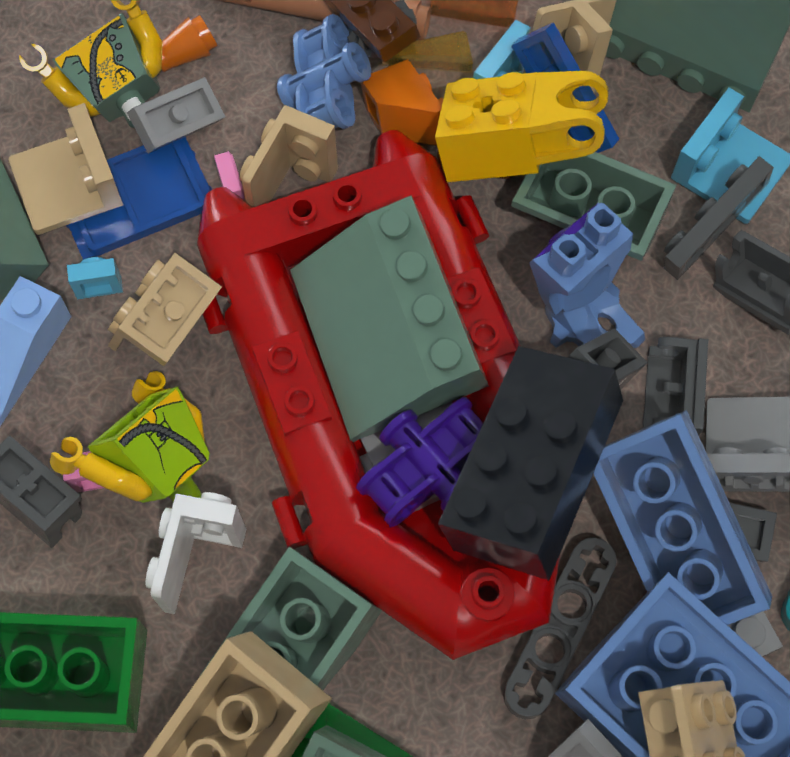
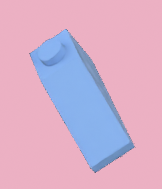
M21 276L0 305V426L72 317L60 295Z

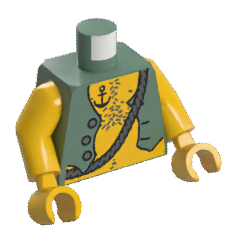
M111 0L116 8L126 10L129 18H126L123 13L119 14L53 59L57 67L52 68L48 64V55L45 49L36 44H32V46L42 55V61L38 66L32 67L28 65L26 60L19 55L21 65L29 71L38 72L43 77L41 82L65 107L71 108L85 103L90 117L101 114L108 122L124 116L132 128L134 126L127 112L133 107L145 103L146 100L157 94L160 90L156 76L162 68L163 43L146 10H140L138 6L140 0H132L128 5L123 4L120 0Z

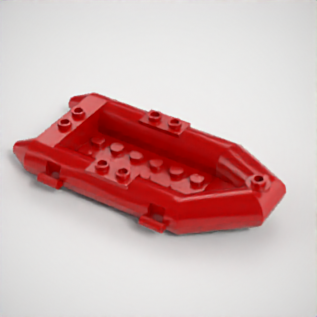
M390 130L381 134L376 140L372 168L256 207L249 205L227 187L215 188L208 192L204 199L197 246L208 276L222 286L216 296L226 297L230 307L226 310L225 317H223L215 296L202 315L210 334H218L229 330L288 489L289 496L279 497L271 503L287 548L295 549L308 544L316 565L454 660L549 623L560 556L548 581L453 551L438 525L443 514V510L440 508L441 500L413 512L400 524L390 527L384 521L386 514L368 494L362 495L356 489L358 482L366 474L360 456L367 452L360 439L352 442L349 438L290 269L366 214L411 195L423 217L489 383L488 387L464 396L472 402L471 410L483 422L518 346H521L475 245L485 241L489 237V233L472 196L466 195L456 201L437 158L399 130ZM457 213H460L465 227L460 224ZM295 505L305 506L311 521V525L305 529L304 533L294 509Z

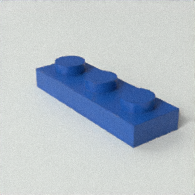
M554 22L520 37L511 45L526 73L581 71ZM580 86L572 92L578 101H592L596 99L590 86ZM604 110L597 113L602 119L605 128L604 141L601 147L595 151L597 153L613 148L619 140ZM583 125L574 126L568 130V134L578 141L589 140L595 135L593 129Z

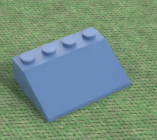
M669 572L629 611L555 692L583 721L589 719L623 757H650L638 692L680 684L723 680L726 690L731 693L735 702L737 715L733 728L737 747L742 749L745 757H790V682Z

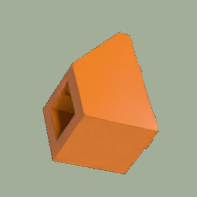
M407 59L373 72L368 80L361 82L365 108L381 134L390 130H399L414 142L437 146L435 134L443 98L437 99L435 97L430 81L425 73L419 74Z

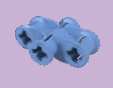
M330 14L323 19L321 25L309 31L301 29L293 35L294 62L297 74L281 76L277 81V90L284 105L335 126V129L338 127L346 129L353 126L356 117L354 95L350 83L354 81L360 83L368 80L371 77V65L363 48L355 42H349L347 38L350 35L349 30L339 16Z

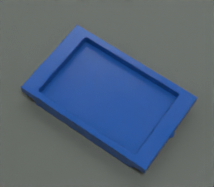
M186 137L151 153H147L143 145L107 159L123 206L66 225V227L70 229L83 260L97 257L202 214L205 195L212 190V187L208 185L195 158V152L191 150Z

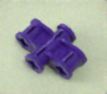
M463 397L451 404L424 429L417 423L418 416L411 409L395 417L380 434L379 440L383 445H391L395 451L366 472L358 482L356 489L362 495L368 494L386 514L384 521L390 527H394L408 518L433 494L441 500L440 508L444 511L484 423L471 410L472 402L467 397Z

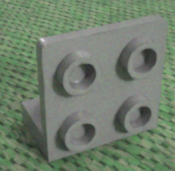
M790 397L708 399L706 453L724 491L790 492Z

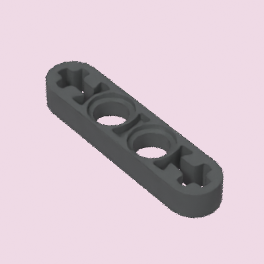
M586 538L574 548L555 586L550 622L534 628L506 684L504 691L505 704L508 710L518 718L534 719L540 716L553 698L615 570L617 562L616 553L605 540ZM593 550L602 554L600 562L606 566L605 570L596 568L587 584L596 586V593H593L583 583L567 579L569 574H572L577 580L580 578L586 566V561L580 558V554L589 556ZM570 592L579 595L585 603L584 614L575 619L562 615L557 605L558 598L561 595ZM551 636L559 640L564 650L563 658L551 664L539 659L535 651V645L540 638ZM528 661L539 672L554 675V679L550 683L542 676L535 690V694L542 698L541 703L531 702L527 708H523L517 704L520 696L513 689L515 685L519 687L527 685L533 673L532 670L523 669L524 663Z

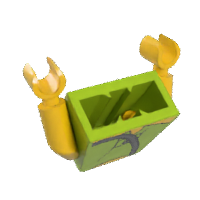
M150 372L145 383L141 379H136L133 386L132 397L138 405L87 446L91 453L87 456L82 454L83 447L81 442L77 438L66 437L62 440L61 449L73 457L66 458L57 452H52L50 465L55 472L64 475L74 473L79 469L80 476L119 495L141 503L165 499L168 496L174 503L176 494L201 498L202 493L191 476L209 460L210 453L205 444L202 413L183 397L178 387L164 389L166 380L161 372Z

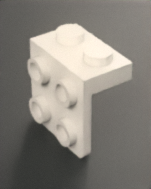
M211 492L202 493L201 498L176 494L172 508L166 507L164 509L159 526V537L164 538L159 558L152 557L146 574V588H151V597L165 613L175 614L194 539L242 548L246 527L237 505L231 504L232 500L230 498Z

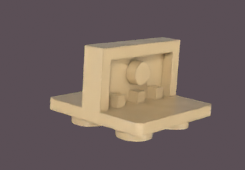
M572 0L541 7L536 13L533 31L554 22L580 70L590 71L600 76L613 31L609 25L616 0Z
M723 680L680 684L638 692L650 757H745L742 749L737 747L733 728L737 715L735 702L731 693L726 690Z

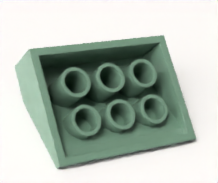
M616 0L609 25L613 31L606 57L612 59L621 57L637 64L639 69L648 75H663L677 81L678 85L685 91L691 93L702 92L718 99V101L728 87L744 96L739 109L750 113L790 27V0Z
M411 195L366 214L290 269L352 442L384 430L395 417L404 411L412 409L418 416L489 386L423 217Z

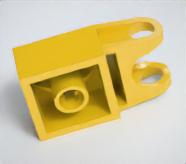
M562 71L525 74L510 72L500 77L484 79L463 78L456 82L447 83L435 134L446 181L457 182L539 173V166L541 164L593 154L601 147L604 141L605 128L602 119L597 113L604 109L608 101V86L599 75L590 71ZM580 86H590L598 92L599 96L592 101H578L572 92ZM583 125L593 129L595 135L589 140L578 141L568 134V130L571 127Z

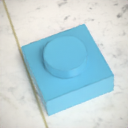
M90 257L78 264L67 265L68 282L77 299L123 292L121 274L114 258Z

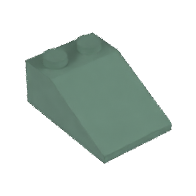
M288 547L225 640L229 637L252 631L321 690H324L355 652L382 610L316 565L315 562L305 555Z

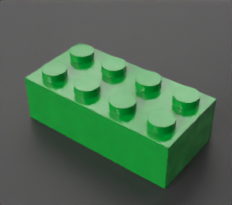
M0 612V727L137 733L147 629L138 618Z

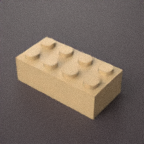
M252 631L229 637L224 641L144 757H291L332 698Z

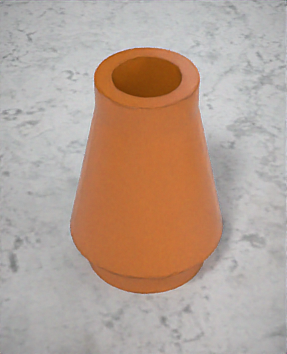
M200 15L192 20L187 17L162 41L161 69L163 72H166L171 68L210 56L209 51L218 46Z

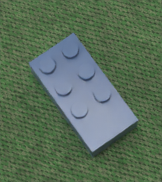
M687 410L604 446L593 474L647 593L669 572L726 625L770 609L772 594Z

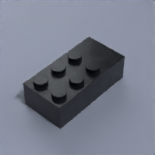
M518 346L438 522L453 551L548 581L550 580L623 402L615 369Z

